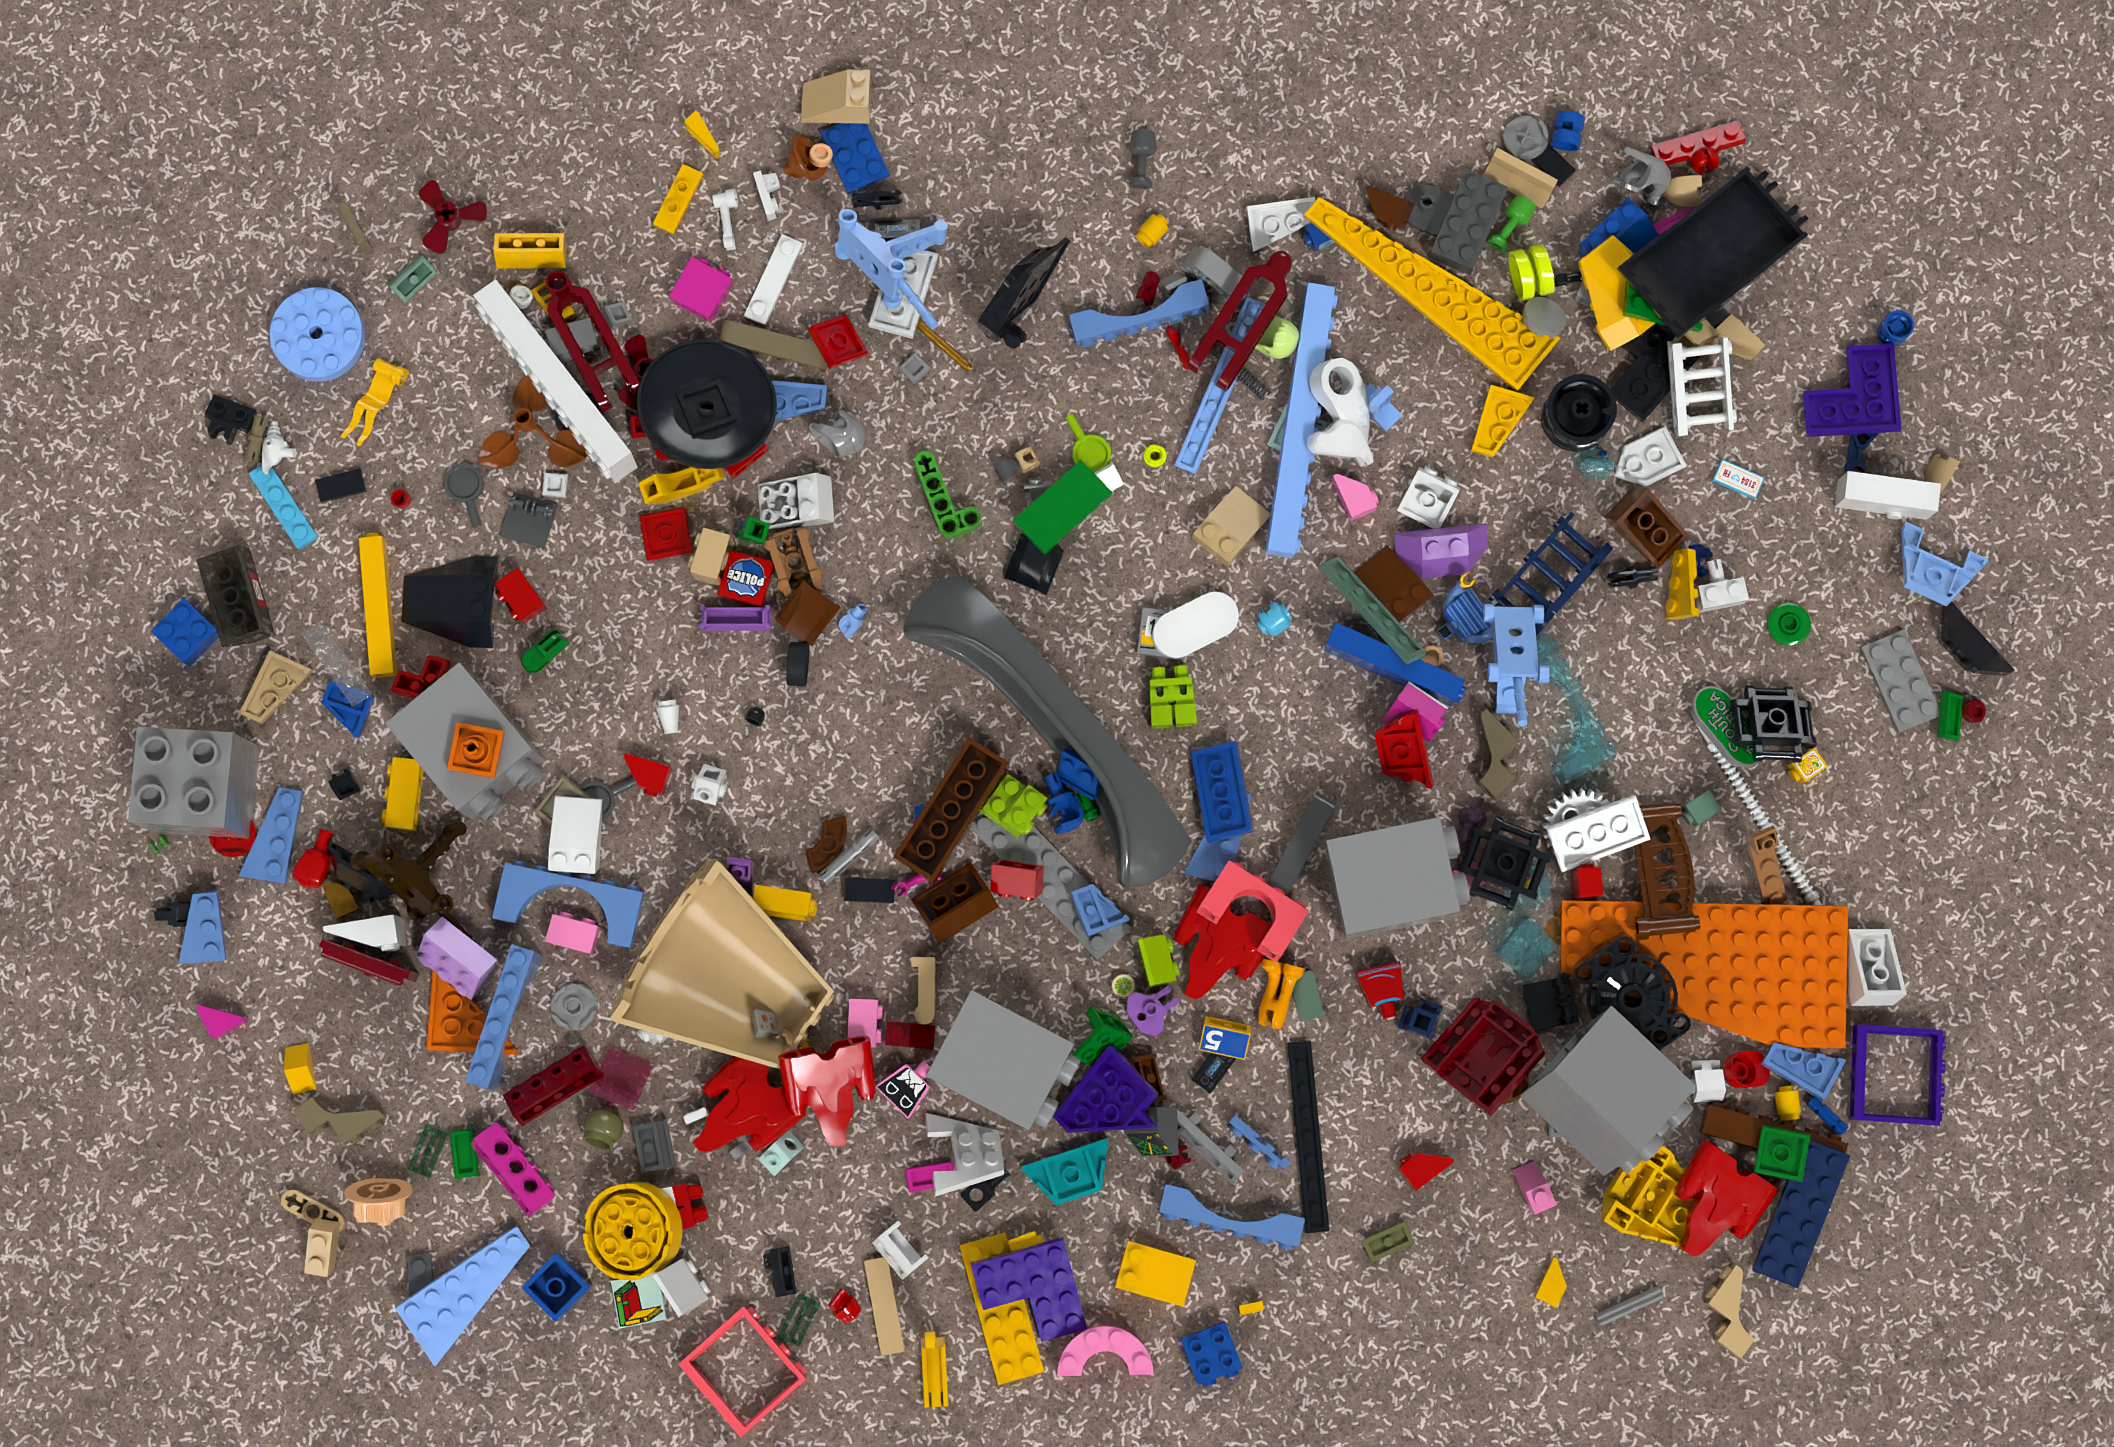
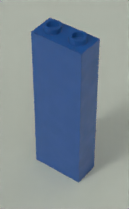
M1335 623L1323 649L1325 652L1404 687L1408 682H1411L1440 703L1452 707L1454 703H1459L1467 688L1463 686L1465 679L1420 659L1407 665L1390 646L1339 623Z

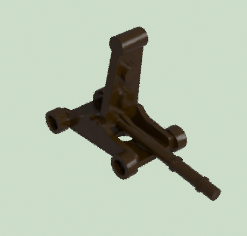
M463 822L444 826L443 833L416 860L408 861L402 859L397 855L396 849L390 844L379 846L373 854L359 851L351 856L350 863L353 869L358 871L369 870L408 904L407 914L410 918L417 920L424 918L427 914L437 912L440 917L445 918L474 941L472 935L466 932L458 923L456 917L449 913L453 907L452 898L448 894H440L431 884L428 876V870L436 864L435 860L450 850L451 847L449 845L458 836L466 833L467 827Z

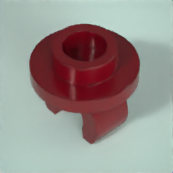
M1186 1145L1178 1147L1179 1155L1165 1156L1167 1164L1173 1169H1179L1183 1164L1191 1161V1158H1182L1181 1152L1188 1149Z

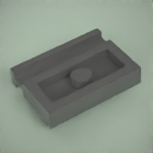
M667 1119L632 1126L641 1173L676 1166Z

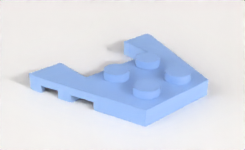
M1905 521L1901 528L1904 587L1947 607L1986 565L1989 559L1969 550L1962 567L1952 564L1920 549L1919 545L1924 529Z

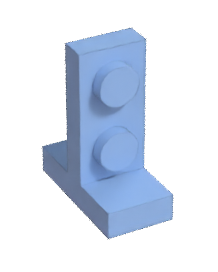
M1370 383L1365 387L1370 417L1387 432L1402 417V414L1390 403L1394 391L1388 385L1382 390L1380 387L1376 389Z

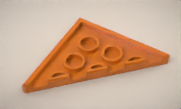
M432 970L426 1050L475 1053L487 1015L473 999L470 1000L468 997L459 994L453 985L440 979L437 973ZM506 1039L504 1054L518 1055L517 1049Z

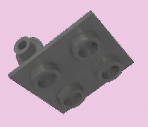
M513 492V496L509 497L507 502L509 508L500 536L545 548L558 504Z

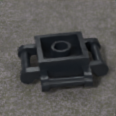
M1746 685L1744 688L1745 699H1734L1729 702L1730 710L1733 711L1736 734L1734 745L1736 747L1752 745V758L1754 762H1762V760H1792L1793 763H1801L1803 756L1802 747L1812 749L1817 746V739L1813 735L1810 714L1812 711L1811 702L1798 701V696H1794L1792 686H1784L1782 689L1755 688L1753 685ZM1742 710H1748L1747 727L1749 735H1745ZM1763 746H1791L1792 751L1763 750Z
M1497 815L1490 832L1472 826L1470 831L1472 836L1463 861L1456 870L1474 877L1469 887L1470 896L1482 897L1503 905L1505 909L1513 911L1519 894L1536 900L1538 896L1537 889L1547 862L1550 863L1552 857L1550 854L1539 851L1536 848L1541 832L1537 830L1530 831L1506 822ZM1501 829L1528 839L1529 844L1526 845L1499 835V830ZM1481 838L1487 839L1477 870L1470 868ZM1535 857L1538 861L1527 889L1523 886ZM1481 880L1511 891L1509 898L1479 887Z

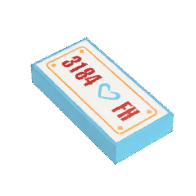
M1722 459L1712 481L1755 500L1764 477Z

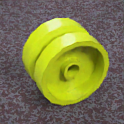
M1543 244L1530 246L1527 254L1522 249L1509 252V271L1519 300L1532 299L1535 291L1541 296L1554 292L1553 270Z

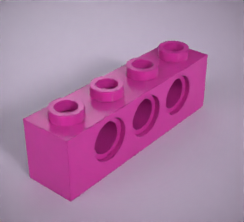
M495 1122L476 1136L471 1146L526 1216L530 1218L554 1199V1189L549 1182L542 1180L535 1164L527 1161L524 1157L523 1149L518 1144L515 1145L509 1138V1131L503 1125L500 1126ZM502 1146L506 1154L500 1155L496 1153L494 1147ZM509 1165H517L520 1168V1173L511 1172ZM524 1183H531L535 1187V1191L528 1192L525 1190Z

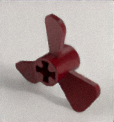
M435 180L428 181L419 191L420 199L435 210L434 215L438 221L424 236L422 242L427 249L437 254H444L446 252L449 231L457 229L462 220L483 222L487 218V206L484 202L479 201L457 209L453 203L444 200L440 187ZM445 212H446L447 214L454 212V215H453V214H450V215H449L450 221H444L445 218H444L443 214H444Z
M638 334L626 341L624 348L637 363L635 373L640 382L642 372L646 371L653 359L648 357L645 337ZM626 385L619 391V399L631 409H637V395L633 397Z

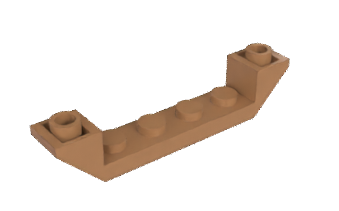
M1775 827L1765 828L1746 837L1762 904L1791 905L1787 900L1774 848L1779 846Z

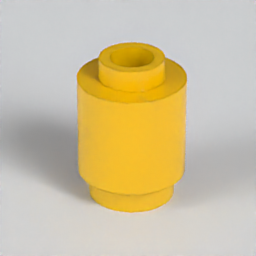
M1152 214L1137 230L1136 239L1146 248H1149L1151 245L1154 246L1169 230L1167 226L1168 221L1160 214L1157 216Z
M1793 1086L1778 1087L1779 1092H1774L1777 1115H1780V1121L1800 1119L1799 1091L1793 1090Z

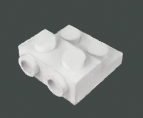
M1425 466L1424 469L1419 467L1397 511L1433 529H1437L1442 526L1460 491V487L1457 486L1458 482L1451 477L1446 476L1445 479L1436 476L1437 471L1429 466Z

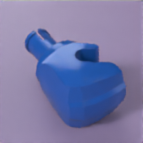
M1058 772L1044 777L1052 796L1047 801V805L1049 807L1052 806L1048 818H1051L1056 813L1061 815V820L1053 827L1054 833L1063 834L1080 827L1084 820V812L1076 795H1073V792L1064 791Z

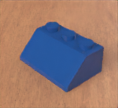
M1628 197L1579 244L1578 253L1584 257L1607 238L1614 235L1635 254L1647 243L1659 236L1646 213Z

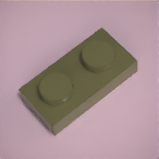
M1405 1221L1361 1240L1371 1263L1415 1243Z

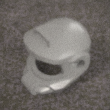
M838 409L837 416L835 417L836 422L833 425L823 423H811L809 425L811 436L818 439L821 445L838 458L859 452L866 443V429L850 411L844 412Z

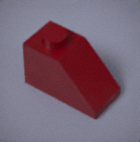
M887 1021L886 1046L934 1049L935 1026Z

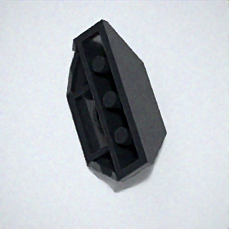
M1952 601L1947 607L1942 606L1941 640L1944 642L1943 647L1948 653L1955 654L1960 659L1959 664L1965 671H1971L1973 674L2006 676L2015 670Z
M331 841L328 843L335 876L342 880L340 883L342 886L353 891L354 887L362 891L360 896L371 902L374 899L383 901L397 897L392 890L369 870L358 871L353 869L350 863V858L353 855L352 852Z

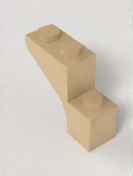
M1733 314L1725 319L1716 329L1705 319L1701 322L1703 326L1700 332L1689 331L1679 339L1677 337L1673 339L1682 343V346L1685 348L1718 344V335H1723L1731 341L1732 354L1747 360L1754 359L1765 346L1759 337L1754 335Z
M1732 1264L1731 1267L1726 1266L1719 1275L1721 1281L1718 1285H1712L1705 1294V1297L1708 1298L1705 1304L1728 1320L1726 1323L1721 1322L1714 1333L1717 1336L1714 1340L1736 1357L1742 1358L1755 1338L1746 1332L1739 1319L1743 1271L1737 1265Z

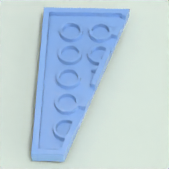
M517 1225L395 1306L396 1311L434 1366L438 1364L530 1247V1244Z

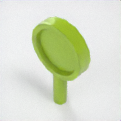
M1073 414L1068 415L1065 419L1078 440L1073 447L1072 458L1074 464L1082 460L1093 473L1107 466L1111 460V449L1106 440L1098 435L1086 436Z

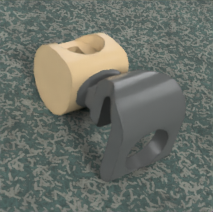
M1028 447L1015 453L1014 460H998L993 468L1004 486L1007 484L1012 473L1015 474L1019 470L1026 473L1038 467L1040 462L1032 447Z

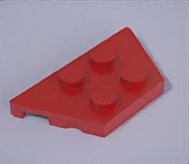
M1414 709L1377 729L1374 736L1382 773L1391 777H1399L1403 781L1410 783L1412 780L1424 783L1425 788L1432 789L1433 778L1419 710Z

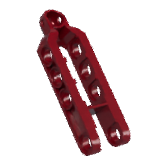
M1283 250L1276 251L1269 257L1266 264L1247 268L1187 364L1189 370L1197 374L1199 367L1206 357L1209 358L1217 343L1234 352V355L1219 377L1216 386L1225 392L1228 391L1288 297L1284 279L1291 270L1292 259L1287 252ZM1263 277L1274 284L1275 290L1243 341L1240 342L1223 332L1229 320L1235 317V311L1241 301L1247 298V292L1255 279L1258 280Z
M562 271L551 272L545 281L547 289L552 296L547 312L599 408L604 413L613 408V406L609 402L597 375L616 366L633 397L638 394L640 382L589 290L572 285L568 276ZM574 303L583 305L611 356L593 367L587 362L579 344L576 342L562 316L563 309Z

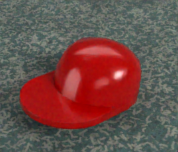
M1744 1051L1728 1056L1722 1065L1724 1079L1727 1084L1739 1089L1765 1085L1770 1077V1069L1761 1065L1764 1055L1758 1051Z

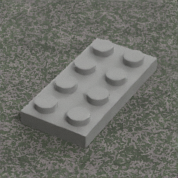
M1905 630L1860 648L1898 733L1939 717L1940 708Z

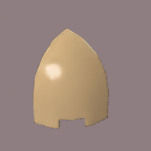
M1702 175L1681 176L1671 179L1670 186L1664 192V196L1669 202L1677 206H1699L1701 203L1699 187H1702Z
M1940 454L1934 455L1927 467L1925 474L1926 482L1941 484V493L1960 461L1952 457L1944 460Z

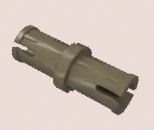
M254 415L251 433L247 435L246 439L248 440V445L243 460L258 464L269 419Z

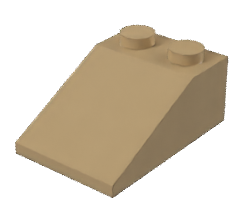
M844 70L803 83L801 123L870 124V70Z
M1235 486L1193 533L1192 539L1225 566L1229 567L1270 518L1271 513Z

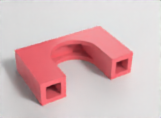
M1229 860L1199 906L1197 913L1217 924L1233 900L1242 896H1252L1260 899L1269 908L1272 922L1268 933L1257 951L1277 963L1309 913V910L1300 901L1291 900L1285 896L1286 894L1277 887L1272 888L1266 884L1262 877L1247 872L1240 863Z

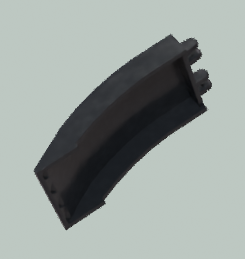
M1747 166L1699 206L1647 243L1617 268L1678 339L1736 297L1798 247L1808 236L1806 231L1803 232L1799 227L1808 221L1809 218L1806 215L1802 216L1795 223L1790 217L1798 211L1799 207L1795 204L1785 212L1769 194L1779 184L1774 181L1766 188L1760 184L1769 175L1766 170L1755 178L1750 172L1751 169Z

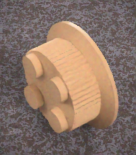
M372 1178L351 1184L345 1189L344 1195L347 1200L353 1202V1215L357 1222H377L379 1226H387L391 1224V1220L398 1219L405 1214V1199L412 1194L413 1187L410 1183L400 1179Z

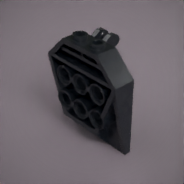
M1065 237L1054 246L1034 249L1013 267L978 319V329L986 337L994 340L996 343L1003 338L1005 344L1013 349L1019 347L1020 343L1027 340L1026 333L1017 325L1040 296L1071 242L1068 238Z

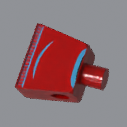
M1400 961L1355 972V977L1369 1008L1380 1006L1383 1019L1397 1016L1393 1002L1401 1001L1404 998Z

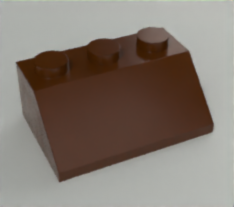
M971 862L911 899L938 944L999 907L989 888Z

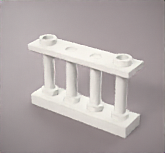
M1718 335V344L1685 348L1677 340L1667 341L1674 433L1678 436L1688 435V429L1691 426L1724 422V427L1728 430H1734L1733 423H1736L1737 416L1735 409H1732L1729 354H1732L1731 341L1723 335ZM1719 353L1720 367L1690 371L1683 369V360L1686 357ZM1721 377V390L1691 394L1685 392L1684 383H1687L1688 380ZM1722 399L1723 413L1692 417L1686 414V406L1689 403Z

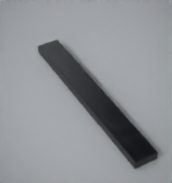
M1311 1041L1287 1043L1305 1233L1328 1232L1330 1229Z

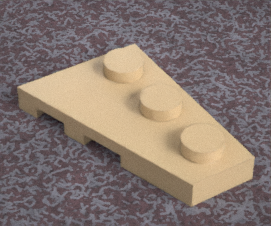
M269 651L239 714L263 724L314 670Z

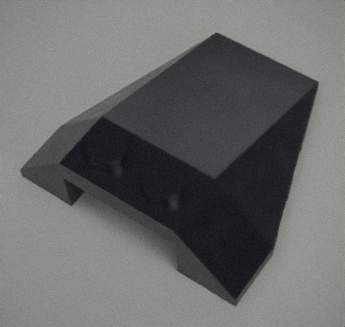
M473 556L404 576L401 622L470 648H493L494 580H497L499 557Z

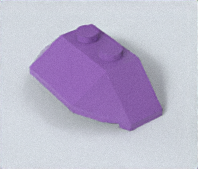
M1487 524L1394 533L1395 554L1422 579L1465 574L1470 572L1488 547Z

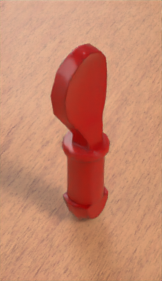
M1168 326L1166 333L1174 345V352L1177 353L1181 360L1183 368L1189 370L1187 364L1190 358L1184 349L1185 346H1181V336L1174 327Z

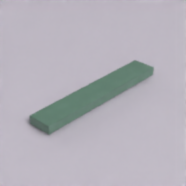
M1339 557L1321 563L1320 571L1407 665L1425 656L1426 651Z

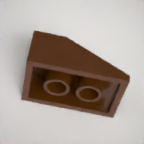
M1635 484L1604 516L1611 526L1657 569L1689 537L1688 533L1648 488Z
M1388 546L1384 547L1353 572L1400 624L1431 600L1434 595L1419 576Z

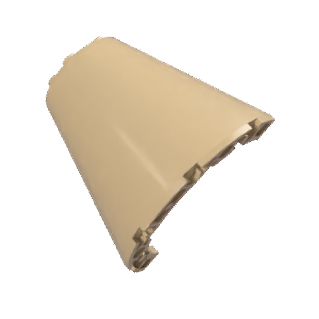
M713 858L711 861L708 860L691 877L680 897L676 896L646 941V948L635 959L615 1000L617 1002L611 1009L610 1020L780 1069L778 1056L784 1052L792 1051L798 1044L801 1046L808 1036V1033L805 1032L810 1024L815 1026L821 1017L819 1012L824 1005L828 1006L834 998V990L725 866ZM754 1010L775 1013L778 1036L755 1038L751 1019Z

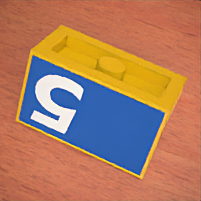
M1205 1016L1199 1050L1245 1060L1252 1026Z

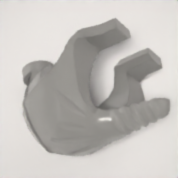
M1626 147L1623 152L1638 160L1623 169L1619 177L1610 174L1609 179L1634 192L1644 189V194L1647 197L1646 202L1659 207L1661 203L1659 201L1660 197L1667 191L1671 183L1669 167L1663 160ZM1632 178H1641L1635 184H1629V181Z

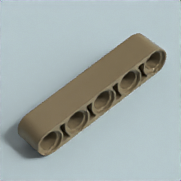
M724 320L718 339L720 341L734 344L745 351H753L755 355L767 358L772 356L776 357L778 361L790 364L795 362L799 363L798 366L809 369L814 367L821 369L820 372H826L828 365L814 342L730 320Z

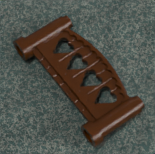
M1671 802L1640 805L1639 807L1649 835L1660 826H1666L1669 830L1667 836H1669L1670 842L1663 843L1650 837V840L1634 845L1645 915L1635 917L1637 939L1646 940L1649 939V936L1700 930L1699 916L1692 914L1694 900L1692 859L1684 834L1677 822V818L1682 817L1681 804ZM1664 848H1669L1672 851L1670 857L1673 859L1674 864L1668 866L1653 859V857ZM1668 870H1672L1676 874L1674 880L1677 882V887L1670 888L1655 880ZM1671 893H1677L1681 909L1675 911L1660 904V902Z

